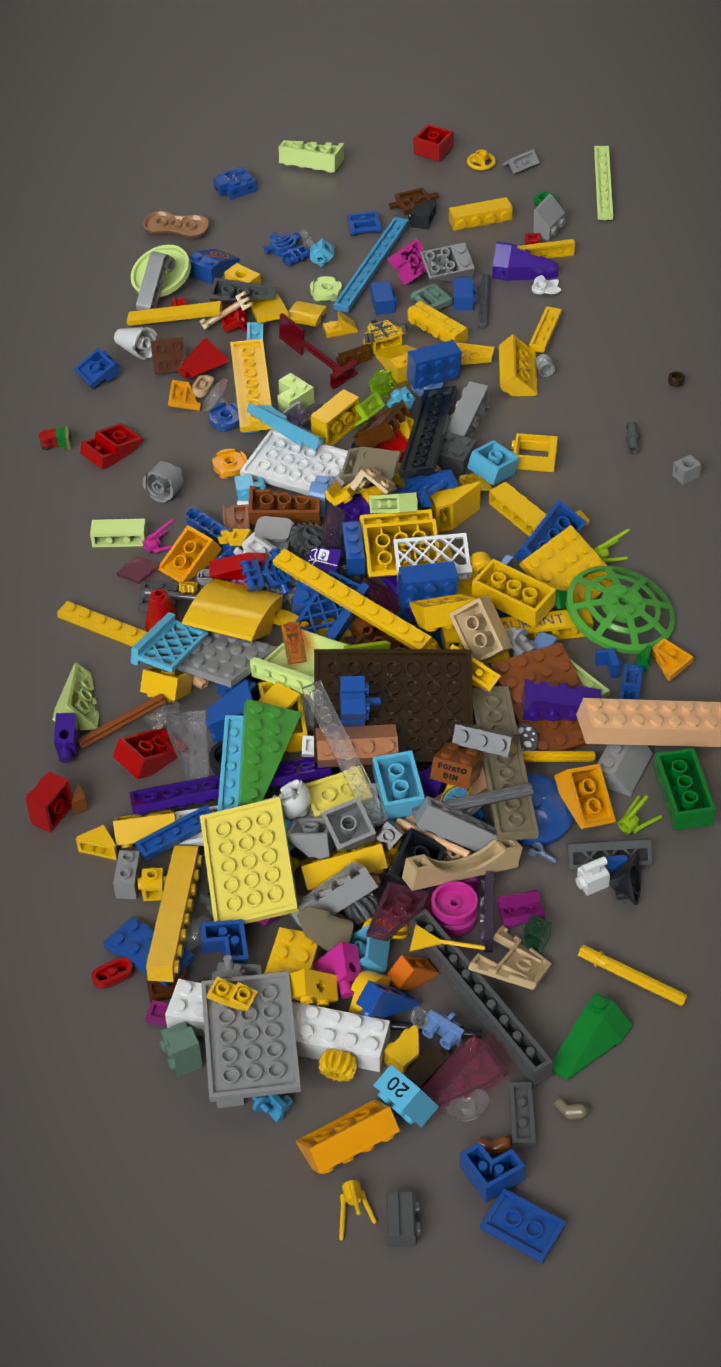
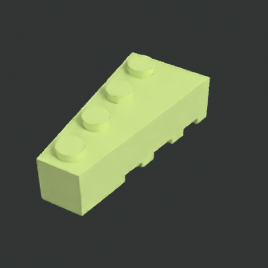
M284 140L279 146V163L287 166L295 165L300 168L307 167L331 173L335 172L344 160V143H339V146L332 145L331 142L317 145V142L304 144L303 141Z

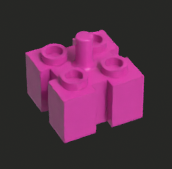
M418 238L387 259L393 269L397 268L400 272L398 276L404 286L426 271L420 255L424 247Z

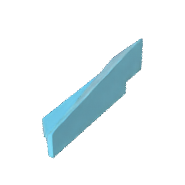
M248 404V413L299 446L304 443L316 451L325 442V438L308 431L270 405Z

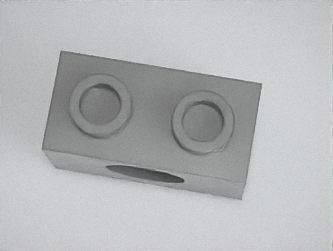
M119 850L113 881L116 899H137L138 877H141L142 871L140 851Z

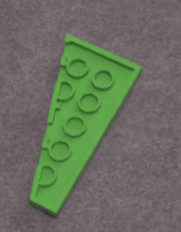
M246 699L243 713L238 806L263 801L302 712Z

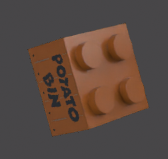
M446 743L433 757L430 779L468 790L480 776L484 754L476 749L459 747L456 743Z

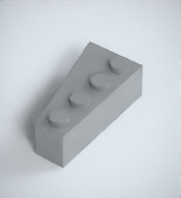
M469 381L467 387L463 388L461 399L456 403L455 412L450 416L446 432L472 438L473 429L477 430L479 420L483 419L486 415L485 409L489 410L491 407L487 385Z
M354 860L299 899V912L309 906L328 911L334 916L342 909L378 888L366 867ZM299 912L290 913L298 928L303 931L297 917Z

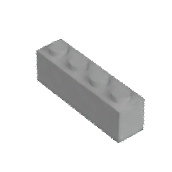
M426 796L415 814L416 825L421 830L431 831L439 838L453 841L454 844L462 848L466 847L472 850L473 853H476L491 841L497 839L494 826Z

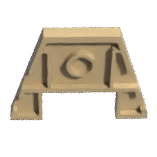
M502 925L495 933L493 940L509 948V952L499 964L478 953L470 962L468 969L534 990L547 974L552 963L533 948L527 949L521 944L522 939L517 935L512 937L508 933L509 929Z

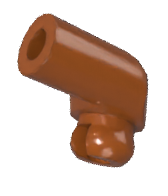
M508 1136L499 1137L493 1141L480 1137L477 1142H480L484 1149L494 1156L508 1151L512 1145V1140Z

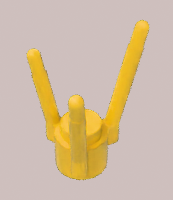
M350 1180L342 1185L343 1194L340 1195L339 1239L341 1241L344 1240L346 1203L354 1205L356 1214L360 1215L359 1203L362 1200L372 1223L376 1224L377 1222L366 1198L365 1191L361 1189L360 1182L357 1180Z

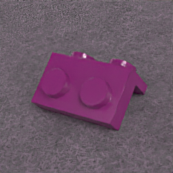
M538 890L497 897L498 912L504 926L514 927L518 924L537 923L541 920H546Z

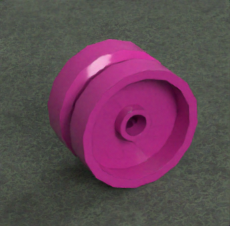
M457 881L446 882L438 886L431 898V916L448 936H461L470 932L476 926L478 919V898L476 892L471 886Z

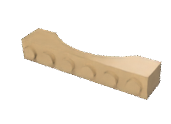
M494 839L476 853L458 860L439 861L429 858L425 854L408 857L405 861L402 879L414 891L441 885L446 882L459 881L517 868L523 847L516 840L497 841V839Z

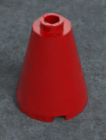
M157 589L150 593L145 620L146 632L151 630L168 612L175 614V620L181 622L169 594L163 589Z

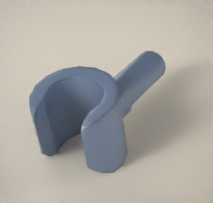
M535 842L532 844L536 850L529 849L528 854L530 856L540 855L555 864L557 859L546 853L541 843Z

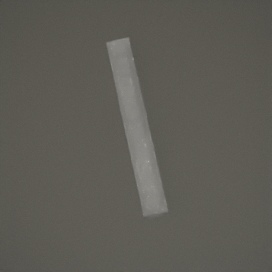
M321 680L302 687V692L353 797L360 798L373 828L386 823L389 819Z

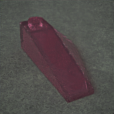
M474 1035L456 1048L421 1090L439 1106L437 1109L439 1110L451 1105L452 1100L456 1098L472 1096V1091L482 1087L484 1090L492 1087L507 1076L508 1072L489 1045Z

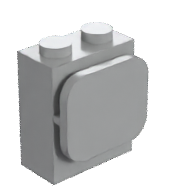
M263 516L257 520L254 532L281 551L285 548L291 552L292 546H290L289 535L295 526V522L288 518Z

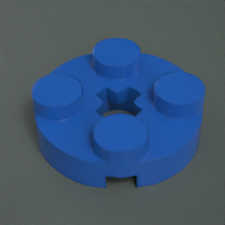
M226 403L215 405L210 410V424L221 432H227L229 429L240 425L238 406L231 403V406L226 405Z

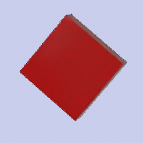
M525 233V245L541 243L540 233Z

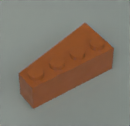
M250 485L249 525L256 526L257 520L260 517L270 516L288 518L295 522V526L302 522H311L313 525L318 523L320 526V499L303 495L292 496L288 492H271V489L267 488L260 490L256 489V486Z

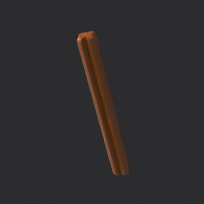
M158 694L78 739L80 747L85 749L166 704L164 696Z

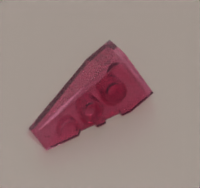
M388 881L366 936L387 942L424 908L429 891L421 889L412 891L409 886Z

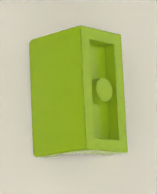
M377 391L355 407L361 417L354 423L355 426L368 420L385 406Z

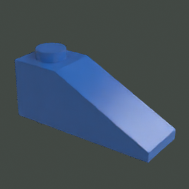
M368 980L356 1004L363 1008L361 1012L368 1017L378 1016L385 1018L419 1007L421 1002L406 991Z

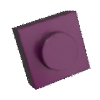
M152 1000L145 1017L146 1023L167 1027L165 1013L169 1003Z

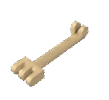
M243 291L235 296L237 302L222 310L220 316H213L208 320L205 318L200 320L199 322L203 329L206 330L210 325L242 307L243 311L252 307V302L247 305L245 304L250 300L249 297L242 299L247 293Z

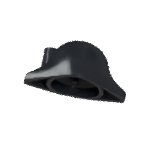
M638 853L634 854L624 864L615 868L610 876V885L616 892V899H630L634 905H638L641 893V866Z

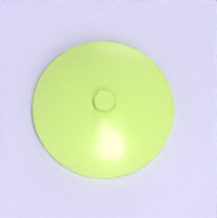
M176 245L155 247L137 260L131 271V283L138 294L152 251L168 254L176 261L174 270L166 272L160 297L173 293L183 285L190 274L191 261L187 253Z

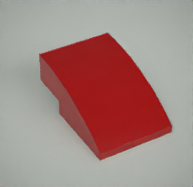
M120 423L95 431L94 438L82 441L80 454L99 468L104 469L129 455L143 442V438Z

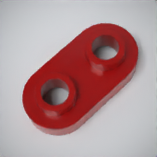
M120 957L97 967L91 974L93 985L96 988L105 989L128 979L133 974V964L128 958Z

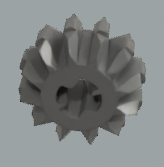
M370 892L347 906L344 912L348 920H352L353 925L365 922L379 911L381 905L376 895Z

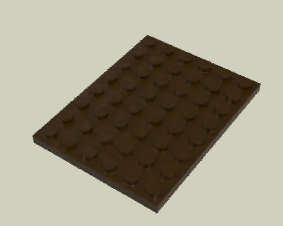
M314 649V764H318L316 728L341 727L340 676H365V683H369L368 697L381 698V705H369V720H365V726L395 724L399 753L412 750L416 764L433 763V757L446 743H452L455 724L463 722L473 724L471 649Z

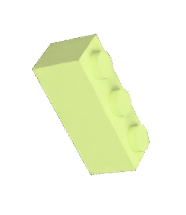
M416 492L369 496L370 513L418 511Z
M145 519L92 520L90 531L92 547L143 546L142 541L147 537Z

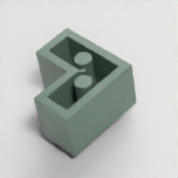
M184 1021L160 1031L162 1040L159 1041L162 1052L168 1056L166 1059L171 1071L175 1070L177 1076L181 1077L203 1068L199 1042L191 1026L187 1027Z

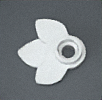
M543 275L536 277L532 285V291L537 295L544 293L558 294L562 289L558 287V279L546 280Z

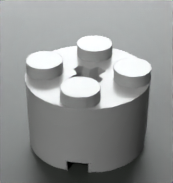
M159 461L143 478L145 491L148 490L149 496L152 499L162 503L172 499L183 487L184 483L181 468L164 461Z

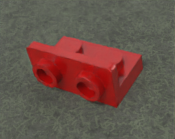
M230 304V305H228V306L222 308V310L226 309L227 307L231 306L232 304ZM242 307L222 318V327L225 333L233 331L239 326L244 332L247 331L246 310L243 311Z

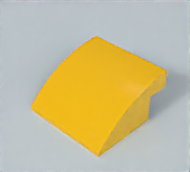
M432 509L360 515L359 521L361 523L368 578L397 575L393 539L438 535L436 519H433ZM436 541L435 544H434V546H435L437 549H439V542H438V541ZM419 542L415 547L423 553L428 546L424 542ZM398 544V550L403 554L410 549L406 544ZM430 548L425 555L434 560L438 553ZM412 550L407 557L415 562L420 555ZM439 557V559H438L435 563H440V562H441L440 557ZM422 558L417 564L422 565L431 563ZM404 559L400 567L412 566V564Z
M214 579L207 583L197 594L186 612L182 624L254 641L271 634L274 615L276 611L281 610L284 595L265 590L248 592V586Z

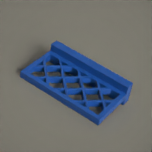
M332 570L328 572V575L339 580L341 583L343 582L348 587L355 588L356 592L366 598L369 596L368 584H358ZM316 591L293 627L317 634L316 630L326 628L328 633L325 637L339 642L356 615L343 607L337 608L335 602L330 599L320 600V593ZM332 603L334 609L324 612L322 605ZM319 606L321 613L311 615V607ZM336 614V621L327 623L326 616ZM323 617L325 624L315 626L313 619ZM310 620L312 627L304 628L300 624L302 621Z

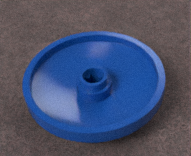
M527 774L528 783H531L533 787V795L531 797L539 837L537 839L516 841L527 846H532L535 842H539L543 846L553 844L566 835L570 829L573 816L559 795L556 781L543 775Z

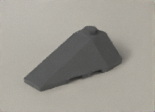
M215 277L209 299L211 302L221 301L222 304L228 305L236 302L235 296L245 291L247 294L242 299L249 297L250 300L248 302L275 299L277 287Z

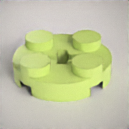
M323 276L317 278L318 281L314 282L313 280L311 282L310 293L315 301H336L342 292L341 282L335 281L334 277Z

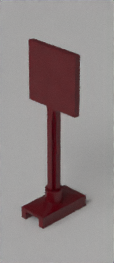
M280 314L279 339L300 355L304 354L305 348L333 370V373L330 374L331 388L336 389L358 374V371L355 370V367L359 365L358 361L353 359L344 366L336 364L304 339L305 330L285 314Z

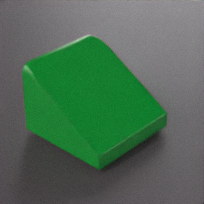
M556 590V610H567V591Z
M651 645L645 647L636 656L634 662L635 665H644L643 671L645 672L648 670L651 660Z

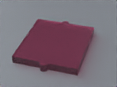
M135 557L129 563L124 564V567L116 572V575L140 584L146 578L151 577V574L159 569V565Z

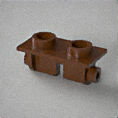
M369 344L338 353L336 357L337 362L344 366L353 359L358 361L359 364L371 360Z

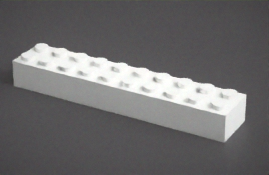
M178 979L165 1013L167 1028L185 1021L187 1027H192L195 1035L205 1037L201 983ZM292 1001L298 1056L320 1060V1056H322L326 1049H343L344 1052H350L352 1056L356 1057L357 1068L376 1072L381 1071L384 1050L391 1036L390 1020L371 1018Z

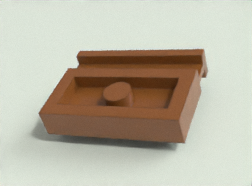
M248 504L232 505L230 508L222 506L224 527L230 531H233V529H250Z

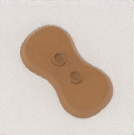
M154 211L144 218L142 225L151 234H177L194 239L204 235L208 229L209 220L201 215L180 216L166 211Z

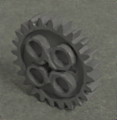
M302 522V524L298 523L297 526L293 527L289 535L290 546L295 547L293 551L299 552L301 555L310 557L313 547L342 550L340 563L345 555L343 542L340 541L341 537H336L337 533H331V529H325L324 525L320 527L318 523H315V525L311 522H308V525L305 522Z

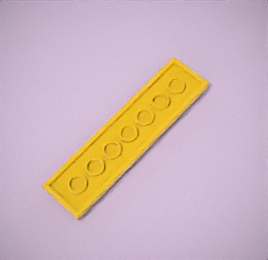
M263 339L230 342L240 432L273 429L247 412L249 403L254 405H270L272 407Z

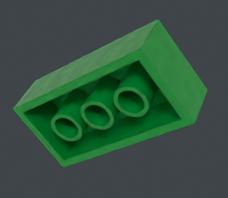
M694 748L655 753L653 771L673 830L714 825L716 809Z

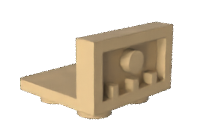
M376 467L361 469L349 485L355 491L364 487L367 488L373 483L385 494L396 492L398 489L395 486V482L390 478L382 476V472Z

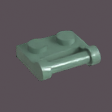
M435 283L411 294V299L414 302L422 301L436 310L452 304V298ZM422 297L427 298L432 304L430 305Z

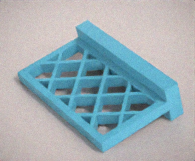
M168 612L132 647L131 664L138 666L141 662L172 673L208 637V632L184 625L182 622L175 620V614ZM178 636H187V638H178ZM174 637V639L166 640L165 638ZM190 643L191 645L183 646L182 644ZM169 645H178V647H169ZM164 646L165 648L157 649L156 647ZM177 652H181V653H182V654H179V655H173V653H177ZM160 654H168L169 656H160ZM169 661L173 662L171 665L164 663Z

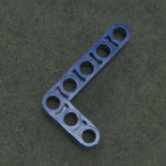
M190 509L186 512L187 525L210 537L222 548L220 552L223 554L216 559L234 556L233 552L237 547L241 550L244 549L242 546H230L229 543L219 544L218 537H222L221 531H232L202 511Z

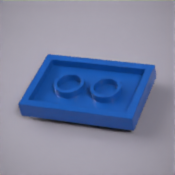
M505 1188L480 1224L482 1231L542 1264L566 1227L564 1220Z

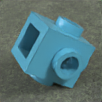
M324 238L314 243L310 248L311 261L320 267L325 263H329L334 256V246Z
M406 387L400 390L397 388L390 394L391 398L386 405L391 408L403 400L410 411L416 398Z

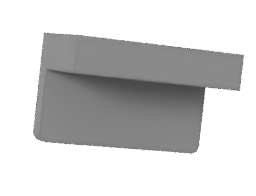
M534 149L507 160L503 163V166L509 164L512 173L515 174L540 162Z

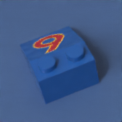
M217 249L196 251L189 257L191 261L189 276L213 285L214 278H221L226 270L240 261V258Z

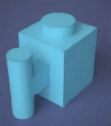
M252 474L234 476L238 500L249 501L250 485L256 486V489L260 490L266 488L263 477H258V482H253Z

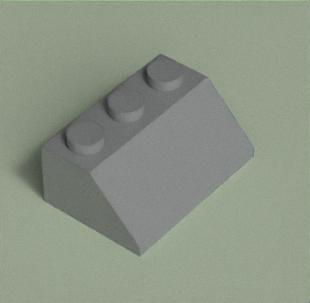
M607 745L597 763L601 766L607 789L630 797L632 796L653 756V752L647 745Z

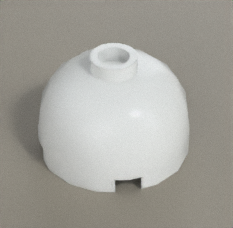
M293 780L280 789L282 793L278 797L282 800L284 818L294 819L303 817L308 812L307 808L311 801L310 791L303 781Z

